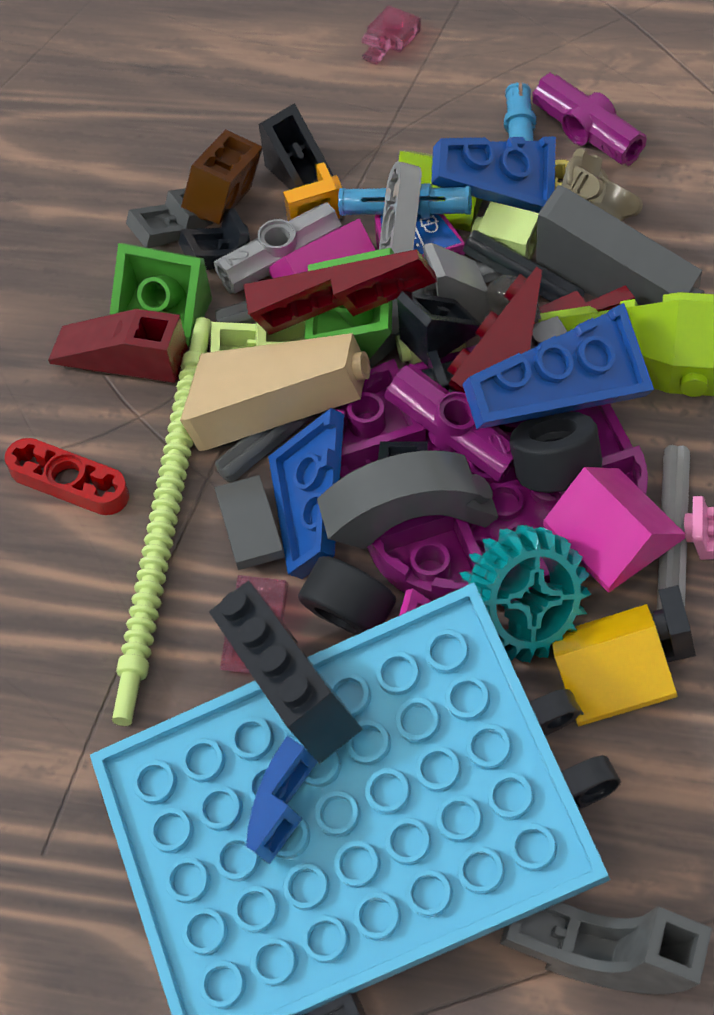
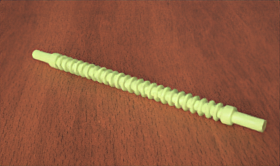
M199 317L195 320L189 351L182 357V371L179 373L180 381L176 385L178 391L174 395L176 402L172 405L173 413L170 415L172 423L167 428L169 434L165 438L167 444L163 448L165 455L161 458L162 467L158 471L160 477L156 481L158 487L154 492L156 500L151 504L153 509L149 515L151 523L146 527L149 534L144 538L146 546L141 551L144 557L139 562L141 570L136 575L139 581L134 585L135 592L137 593L131 598L134 606L129 609V614L132 618L128 619L126 623L129 630L125 632L124 639L127 643L121 647L124 655L120 656L116 672L121 678L112 722L121 726L132 724L140 681L146 679L148 674L149 662L147 658L152 654L148 646L153 644L154 638L151 634L157 629L154 621L158 619L159 613L156 609L162 604L158 597L164 593L161 585L166 581L164 573L169 568L166 561L171 557L169 551L173 546L171 538L176 533L173 526L178 522L176 516L180 511L178 503L183 499L180 492L185 488L183 482L187 477L185 470L189 467L187 459L191 456L189 448L193 446V441L180 419L201 353H207L211 333V320L205 317Z

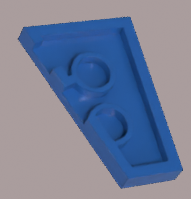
M543 136L539 141H525L524 137H510L507 141H489L486 137L441 138L433 146L431 184L442 188L470 186L473 197L539 213L555 190L556 136Z

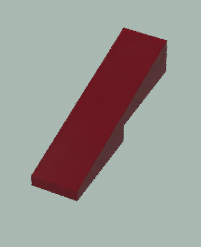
M414 249L243 285L248 314L269 335H272L341 305L354 317L397 299L402 291L414 292L437 282L434 270L420 252Z

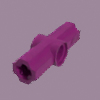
M551 72L540 79L538 86L533 91L532 103L561 122L566 136L579 146L590 142L615 161L626 166L634 163L641 151L646 147L647 136L617 116L613 104L602 93L594 92L588 96L560 76L554 75Z
M411 363L408 366L405 365L396 374L386 389L384 398L429 430V438L436 448L442 451L458 452L465 455L467 460L497 482L506 476L514 465L510 448V436L496 426L476 429L465 393L456 391L450 393ZM447 419L454 420L458 422L460 425H454L450 423Z

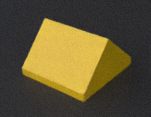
M647 604L577 625V632L566 631L563 635V640L552 643L554 657L564 687L571 690L584 713L576 718L578 727L678 697L657 629Z

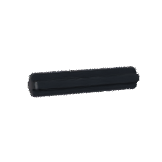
M474 230L465 242L463 252L466 255L513 281L520 273L528 278L536 266L540 268L542 276L539 296L550 302L574 291H578L584 298L585 291L582 288L478 230Z

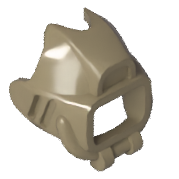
M583 148L577 149L573 154V158L569 160L566 166L562 186L620 221L638 215L643 208L642 199L608 179L607 174L601 167L603 158L597 155L591 156Z

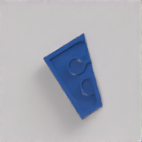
M332 408L268 456L288 575L300 579L310 574L319 557H335L336 541L330 540L327 537L317 501L319 496L340 480L344 414Z

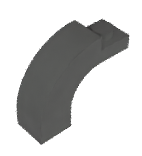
M447 451L408 452L377 460L349 473L317 498L328 539L361 549H366L392 527L421 516H450L485 528L499 517L492 499V489L486 479L480 475L471 474L465 455Z
M559 902L505 926L500 944L546 962L545 969L584 983L633 993L672 994L689 990L700 984L712 928L659 906L640 917L615 918L590 913Z

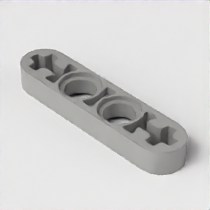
M397 161L390 171L386 186L379 250L391 248L394 254L413 250L422 178L419 166ZM397 299L393 300L391 334L399 332Z

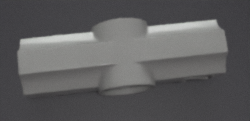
M328 202L322 203L290 221L283 219L267 221L258 230L257 239L214 261L215 270L230 294H236L244 289L243 284L258 282L269 276L268 267L282 257L341 228L342 224L337 217L336 211Z

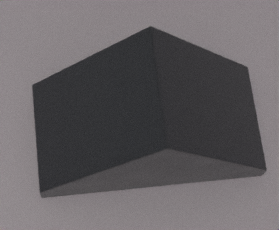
M295 103L258 124L265 167L290 190L318 182L316 165L323 162L330 175L334 176Z
M402 291L397 298L400 340L427 367V352L437 350L439 358L442 359L477 335L475 333L481 325L455 299Z

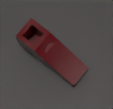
M536 266L528 278L521 273L518 275L503 296L510 301L500 315L492 310L475 333L482 339L473 351L469 352L463 348L451 363L447 371L454 375L449 382V389L452 392L465 393L462 384L468 377L518 353L522 354L530 350L542 276L540 268Z
M133 309L63 325L48 361L49 364L176 383L181 369L182 357L187 352L188 346L180 315Z

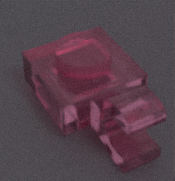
M388 5L367 26V32L362 38V43L368 45L369 48L362 55V59L376 65L383 59L389 49L401 52L421 31V18Z

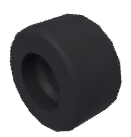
M569 411L528 419L520 423L511 433L510 448L516 478L523 487L532 491L545 493L563 492L568 489L584 467L602 468V454L597 425L590 416Z
M329 556L318 558L298 594L300 603L316 616L354 635L384 623L396 602L394 593L380 581L346 562Z

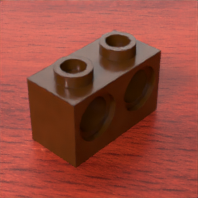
M225 129L192 164L181 207L195 213L200 219L212 221L219 225L223 221L225 209L234 208L251 189L263 146Z

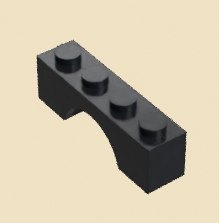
M249 580L237 590L227 594L218 605L209 611L286 727L319 764L363 730L341 699L298 646V641L278 614Z

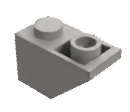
M434 243L423 245L424 259L434 270L437 278L436 283L423 288L424 294L455 299L482 324L489 315L490 293L476 262Z

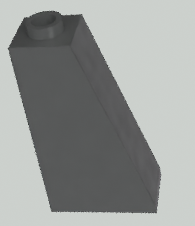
M558 185L538 214L536 263L582 288L586 294L598 298L626 285L635 296L638 306L663 302L664 294L677 292L705 294L704 290L699 289L702 275L700 268L563 186Z

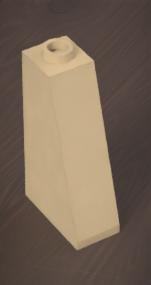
M353 333L201 353L180 421L198 451L209 450L329 410L330 408L333 409L360 400L364 381L370 376V361L367 353L360 350Z

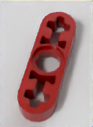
M34 438L19 439L13 442L5 452V463L12 478L27 487L100 515L116 514L124 509L129 501V490L125 478L121 472L114 468ZM32 457H35L37 464L30 461ZM22 460L27 461L23 464V466L20 465V462ZM75 469L79 471L78 477L71 483L59 484L55 482L57 474L62 470ZM111 486L114 487V493L105 492L102 497L99 496L97 489L108 491Z

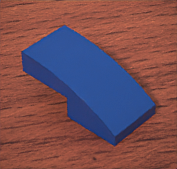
M286 736L276 751L263 776L252 806L248 824L246 847L268 864H271L302 820L287 804L317 764L316 759L306 748L289 736Z

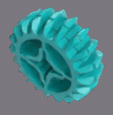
M518 525L516 531L508 528L499 529L498 541L491 538L483 539L485 553L482 556L477 553L469 554L471 561L475 563L472 572L464 571L460 572L463 580L468 582V585L475 583L510 661L516 658L521 662L530 663L533 655L539 658H548L550 645L553 642L563 640V635L566 631L577 632V628L573 624L576 615H587L585 609L580 606V601L592 594L587 587L580 584L590 574L585 568L579 566L583 557L578 551L570 548L571 543L564 537L554 535L551 530L543 527H536L534 529L528 525ZM540 557L548 568L550 583H546L544 580V570L540 568ZM496 605L504 606V617L509 619L508 629H504L501 625Z

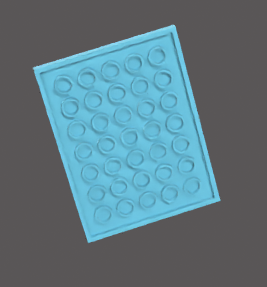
M471 583L308 657L363 730L319 764L317 762L287 805L302 820L271 864H268L246 847L252 806L263 776L286 736H289L300 745L302 744L286 727L256 681L90 754L172 1015H303L348 993L360 991L610 880L475 583Z

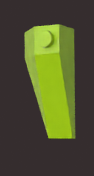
M684 292L664 294L663 302L639 306L636 299L620 301V304L624 303L654 389L691 397L702 395L714 396V294ZM591 306L539 313L536 314V323L558 316L568 332L578 324L591 318L595 319L606 314L609 310L598 312Z

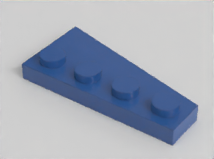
M624 303L612 308L606 314L578 324L574 329L560 336H553L541 342L535 348L522 354L518 353L468 377L462 384L476 429L646 397L654 390Z

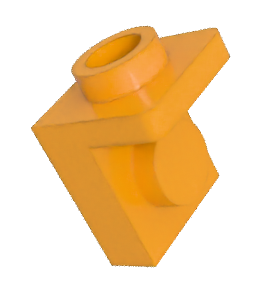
M324 162L316 165L318 182L283 192L288 221L326 202L336 211L337 217L340 219L338 194L342 185L337 175H330Z

